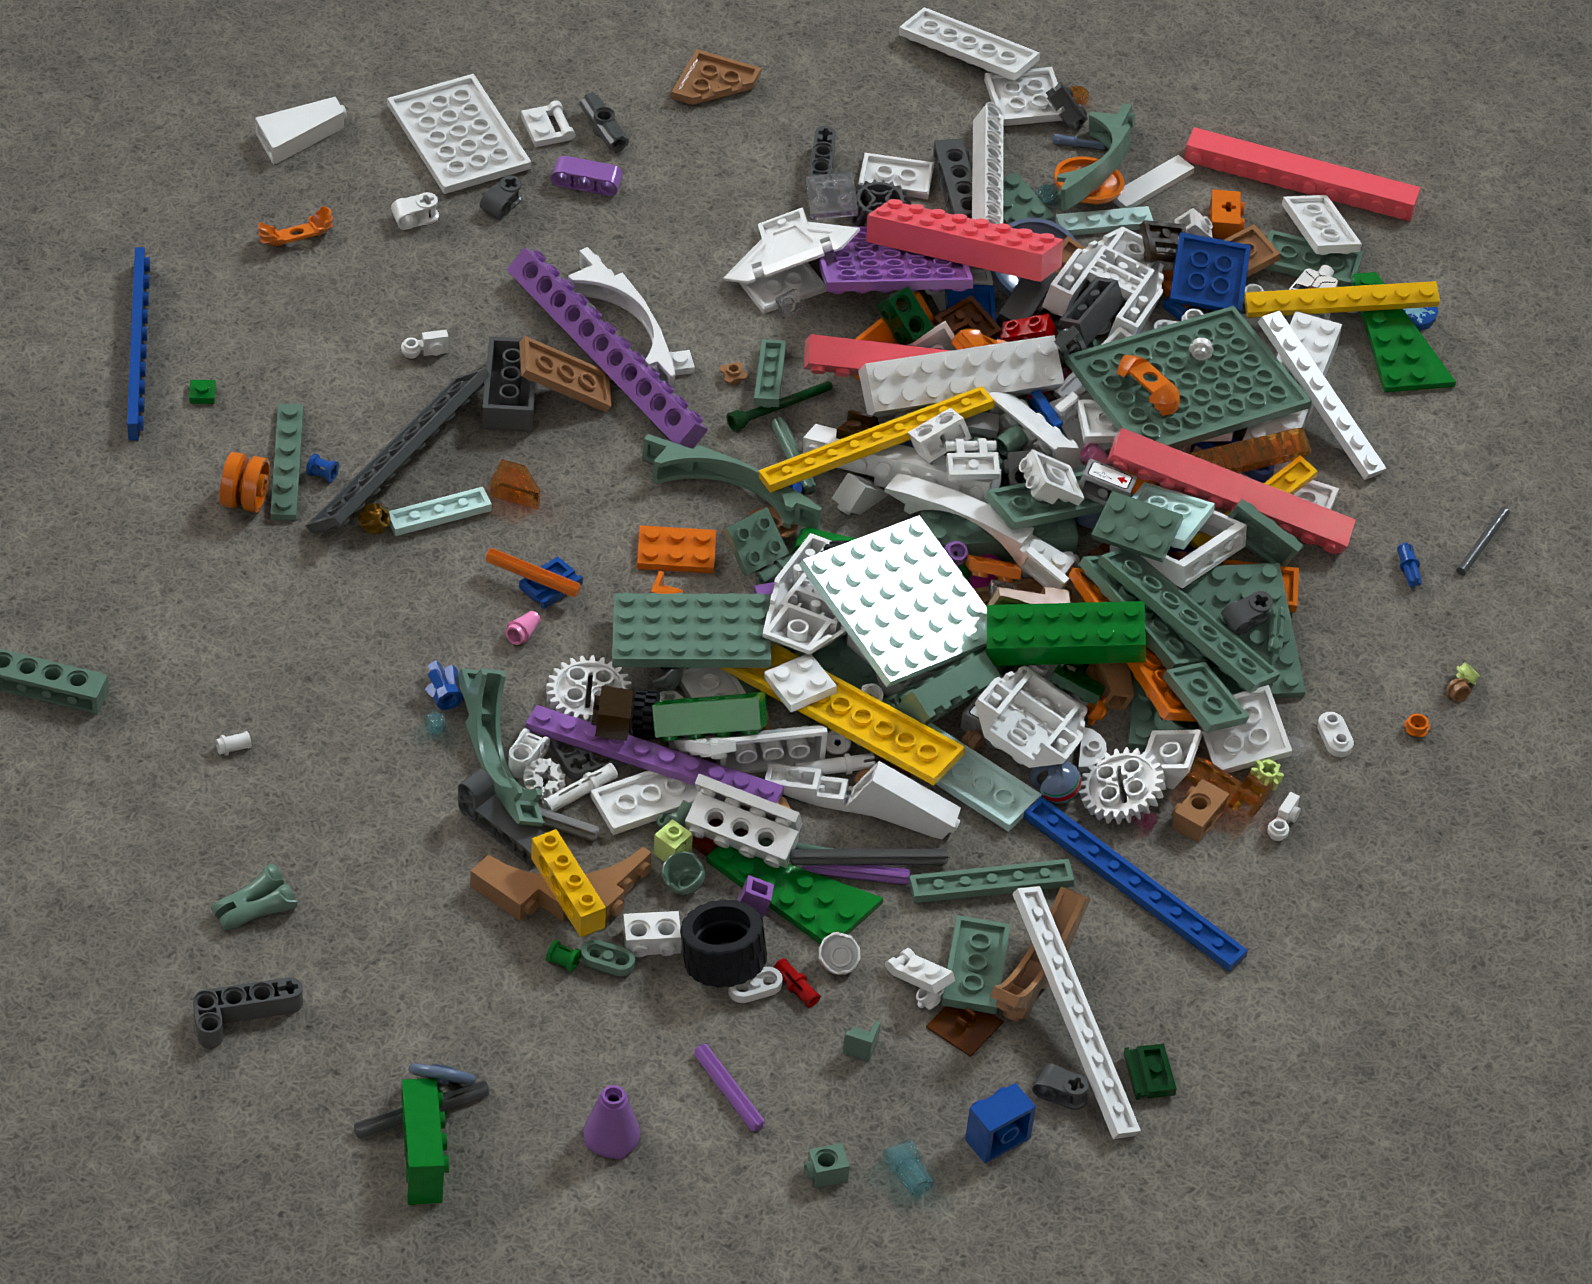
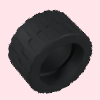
M713 900L691 910L682 921L680 934L684 964L687 973L695 981L717 988L734 987L735 985H741L748 980H752L764 969L763 967L767 962V950L763 919L758 910L749 904L739 902L738 900ZM721 942H733L725 945H714Z

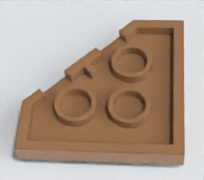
M696 49L671 91V99L695 105L752 90L761 76V68Z

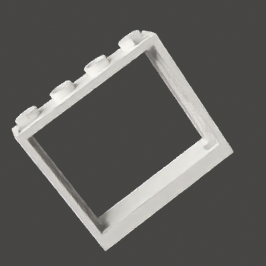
M1214 510L1213 514L1199 530L1214 538L1178 561L1166 555L1162 563L1144 556L1142 557L1176 586L1184 588L1246 546L1247 525ZM1110 545V552L1120 549Z

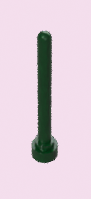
M826 381L781 398L779 407L766 408L760 406L746 412L743 410L729 412L726 415L727 423L733 432L744 429L748 421L832 390L833 384L830 381Z

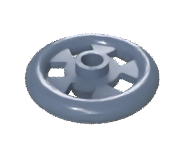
M413 1063L408 1068L409 1073L412 1075L437 1078V1082L444 1084L452 1082L472 1085L476 1081L475 1075L458 1071L454 1067L432 1064L431 1066Z

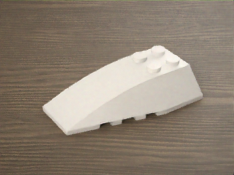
M1024 665L1015 673L1012 671L1008 672L1003 678H995L975 702L984 738L989 740L995 748L1002 749L1011 755L1017 763L1024 764L1028 768L1064 764L1083 738L1082 730L1085 727L1084 717L1087 714L1088 708L1086 705L1088 703L1082 701L1074 693L1062 690L1055 683L1049 681L1057 665H1029L1028 667Z

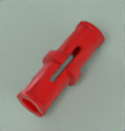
M786 958L776 962L773 968L780 971L782 980L787 984L786 988L790 993L794 992L808 1008L819 1002L821 996L808 984L807 978L803 973H798Z

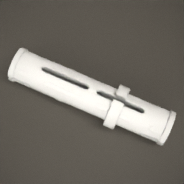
M873 752L853 756L847 753L843 754V757L794 762V766L821 769L822 775L843 772L848 775L852 774V771L871 769L875 765V761H873L875 756Z
M608 763L592 773L587 772L577 782L542 799L544 809L556 812L560 808L590 793L591 790L618 778V772L612 763Z

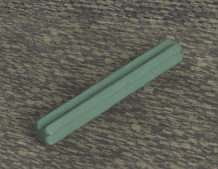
M783 417L774 418L772 420V428L787 459L800 455L801 452ZM813 477L800 481L802 491L805 494L815 491L816 484Z

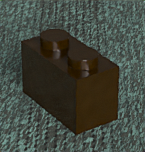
M602 685L600 696L595 695L591 721V725L596 726V737L627 741L633 690Z

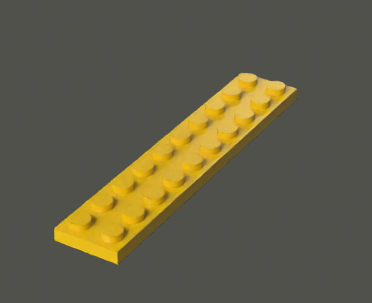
M771 641V668L720 669L782 702L765 681L764 672L799 656ZM827 671L825 672L837 685V693L797 710L933 786L965 754V746Z

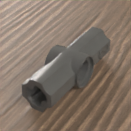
M593 92L585 94V97L580 100V107L593 124L594 134L601 137L608 148L615 153L623 151L628 145L629 139L615 120L614 110L606 107L599 95H595Z

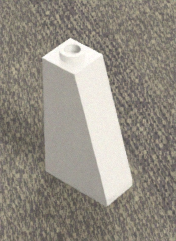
M336 97L256 117V135L271 162L277 164L344 129V119L347 118L344 105L339 104Z
M880 761L853 786L847 807L938 839H943L949 832L953 834L960 823L958 815L961 807Z

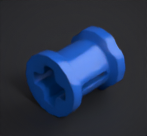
M316 453L312 454L306 466L307 475L320 476L329 483L333 482L339 471L338 461L333 460L330 462L320 458V455Z

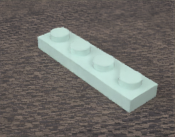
M1148 206L1056 214V223L1072 235L1112 232L1122 226L1129 230H1139V225L1144 220L1153 221Z
M479 487L389 511V525L394 535L399 536L492 511V503L484 488Z

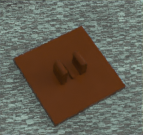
M945 1006L926 1025V1028L971 1057L1004 1021L994 1014L972 1011L968 1008L960 1009Z

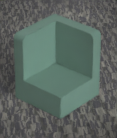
M875 1021L870 1032L852 1027L851 1031H847L845 1034L843 1053L870 1061L879 1040L881 1023Z

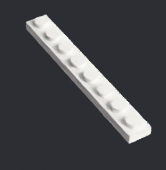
M1277 311L1262 316L1258 324L1306 395L1311 399L1313 405L1363 479L1366 480L1383 473L1386 470L1385 465L1281 312Z

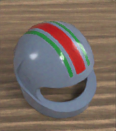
M1068 760L1064 764L1033 767L1031 769L1030 779L1032 785L1040 789L1042 796L1051 803H1068L1078 795L1081 789V775L1077 768ZM1042 771H1048V776L1044 781L1037 780L1038 775Z

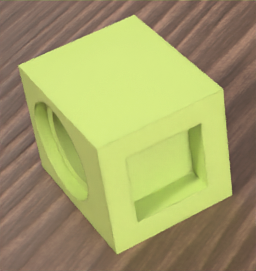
M672 819L654 835L653 854L665 862L671 855L680 851L692 852L693 833Z

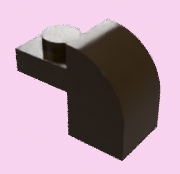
M849 410L847 421L837 428L836 438L843 439L879 425L878 418L873 415Z

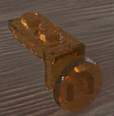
M1197 756L1192 763L1190 772L1184 777L1196 786L1204 779L1228 792L1230 795L1227 806L1236 812L1242 803L1246 802L1252 806L1248 813L1251 817L1256 815L1263 807L1273 789L1271 782L1265 786L1257 781L1258 778L1251 773L1248 774L1242 783L1207 759Z

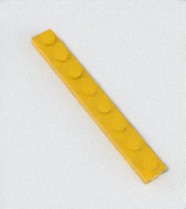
M1437 281L1245 292L1244 301L1247 318H1255L1280 311L1283 316L1294 315L1295 311L1304 314L1439 307L1440 297Z

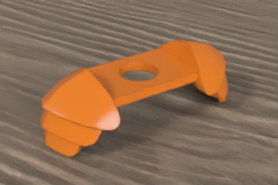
M322 206L320 210L315 212L314 216L308 217L309 223L278 231L274 226L260 222L258 224L260 242L269 246H283L286 243L317 235L319 237L333 226L332 211L330 208ZM297 231L303 232L302 234H299V235H292V234H291V233L297 232Z
M978 329L960 330L951 340L956 350L1007 342L999 339L994 340L982 335Z
M1124 355L1122 357L1116 374L1122 377L1131 375L1151 393L1149 397L1150 403L1154 404L1155 409L1160 411L1161 415L1174 414L1180 404V393L1177 387L1152 366L1148 360L1136 355ZM1146 374L1154 375L1157 381H1146L1143 376Z

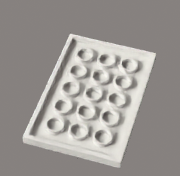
M474 74L387 98L389 109L444 194L531 169V160Z

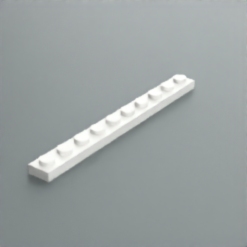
M1040 886L1017 888L1013 893V897L1113 1139L1136 1136L1141 1131L1042 890Z

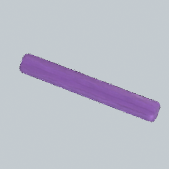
M803 865L802 867L804 870L822 876L902 885L909 883L910 876L909 869L877 865Z
M705 1043L697 1046L694 1053L695 1057L750 1130L756 1132L762 1129L765 1122L763 1117L710 1047Z

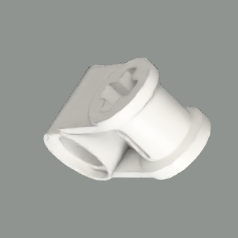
M426 192L412 197L400 198L391 205V211L396 223L402 230L432 224L439 218V213L436 210L438 199L433 193Z
M527 728L521 731L518 739L509 750L508 768L513 777L523 778L524 771L530 762L540 757L543 759L550 746L549 737H539L530 733V730Z

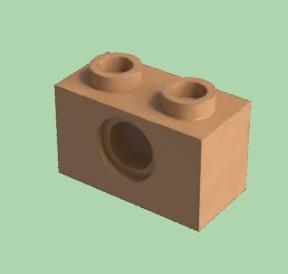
M1202 779L1196 787H1190L1183 803H1177L1171 814L1174 818L1172 828L1200 843L1226 811L1230 794Z

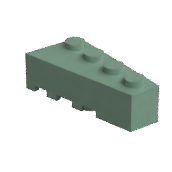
M985 651L977 656L971 653L961 660L962 664L959 666L951 665L940 673L941 676L935 679L931 677L920 685L921 687L915 690L911 689L900 697L902 701L895 709L927 726L979 693H982L995 678L1002 677Z

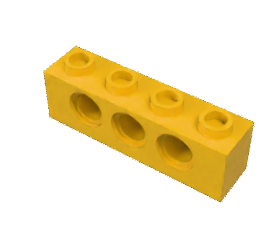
M557 829L532 838L531 859L578 935L583 937L604 929L606 907Z

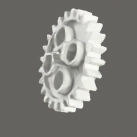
M594 655L590 657L589 661H586L583 656H580L579 662L570 658V665L562 662L561 670L554 668L553 675H549V682L546 685L547 702H550L551 710L556 709L557 712L591 722L595 695L600 696L602 685L631 689L632 683L628 681V674H622V667L614 669L612 661L605 664L604 657L599 662L595 661ZM592 675L590 708H585L588 676Z
M1126 747L1123 753H1119L1118 749H1115L1112 756L1105 752L1104 760L1095 758L1096 766H1087L1090 773L1082 774L1084 781L1081 782L1079 793L1084 807L1088 809L1090 815L1095 814L1097 820H1101L1104 817L1106 823L1109 824L1115 818L1117 824H1120L1122 818H1126L1127 822L1131 823L1132 816L1135 815L1136 818L1141 819L1140 813L1142 811L1150 814L1149 806L1157 807L1156 798L1164 797L1161 791L1166 789L1164 771L1161 764L1157 762L1156 757H1150L1148 751L1140 754L1139 748H1136L1133 753H1130L1128 747ZM1119 769H1121L1124 778L1123 785L1127 795L1126 803H1124L1122 795V785L1118 774Z

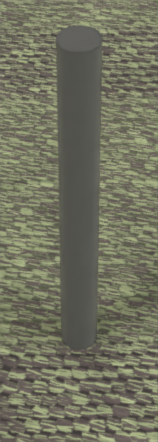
M1502 507L1458 566L1456 569L1457 573L1463 576L1467 573L1510 514L1508 508Z

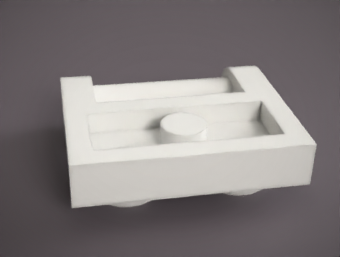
M552 101L548 106L521 111V118L535 147L570 141L576 136L563 114V106L560 101ZM554 115L560 127V132H555L548 116Z

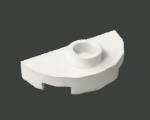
M1084 727L1082 730L1083 738L1080 743L1079 772H1089L1087 766H1096L1095 758L1104 760V753L1107 752L1106 742L1102 736L1093 729Z

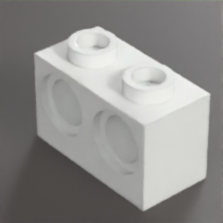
M952 408L947 409L908 432L916 453L928 463L949 452L945 451V441H955V439L968 441L972 438L964 418Z
M679 911L623 914L624 948L631 950L635 957L657 954L670 956L681 953Z

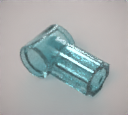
M911 1139L883 1150L885 1164L887 1167H891L889 1168L891 1173L898 1174L911 1196L922 1195L933 1187V1180L921 1163L919 1151Z

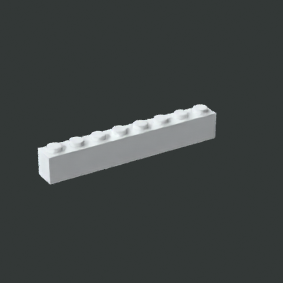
M815 424L803 437V453L840 440L836 438L837 429ZM900 444L837 467L889 481L897 473L913 476L957 490L989 504L985 499L987 490L1001 487V469L999 479L948 480L947 456L942 455L928 463L916 453L914 448Z

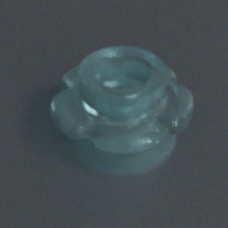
M1044 184L1035 191V194L1045 205H1051L1058 199V190L1052 185Z
M432 710L430 714L424 716L425 727L429 735L438 733L440 736L443 729H446L444 715Z

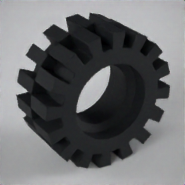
M639 689L636 691L632 713L634 737L656 738L652 705L660 700L659 691Z

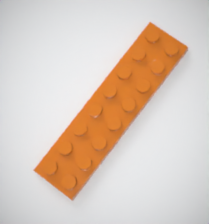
M1073 568L1068 576L1085 602H1110L1108 598L1101 594L1098 586L1086 576L1083 569ZM1147 646L1146 662L1126 663L1134 674V678L1140 683L1146 692V696L1152 701L1158 710V714L1164 720L1198 722L1162 678L1168 669L1162 665L1161 660Z

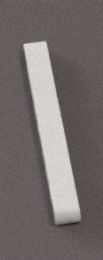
M988 102L973 120L972 219H986L989 223L1001 224L1003 223V111L996 104Z

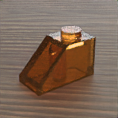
M501 459L491 478V496L538 510L540 507V489L527 467L516 462Z

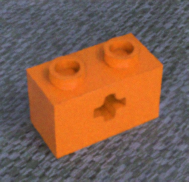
M1212 189L1209 220L1213 226L1211 229L1213 238L1226 239L1244 230L1245 218H1241V216L1244 215L1245 202L1241 201V192Z

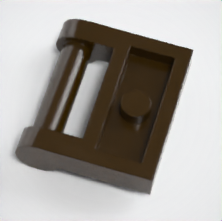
M1144 220L1139 225L1145 249L1144 261L1154 263L1155 261L1175 263L1176 253L1159 252L1156 250V247L1177 249L1180 232L1187 233L1185 224Z

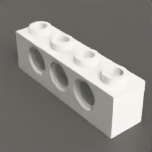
M700 792L697 793L685 820L686 829L693 833V836L697 838H704L705 836L714 840L716 845L723 848L733 847L738 849L740 854L748 858L756 856L774 868H779V866L787 868L791 850L795 849L799 840L797 830ZM716 818L723 821L722 825L718 827H713L709 824L712 819ZM739 828L748 831L747 835L743 837L736 836L734 832ZM764 838H769L773 841V844L764 847L759 842Z

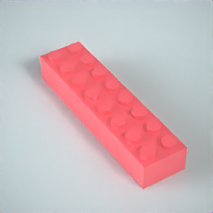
M898 199L889 200L867 215L866 242L1038 282H1041L1062 266L1063 239L1055 238L1053 234L1033 233L1031 229L1011 228L1008 224L989 223L986 219L967 218L964 214H948L942 209H926L920 204L908 205Z

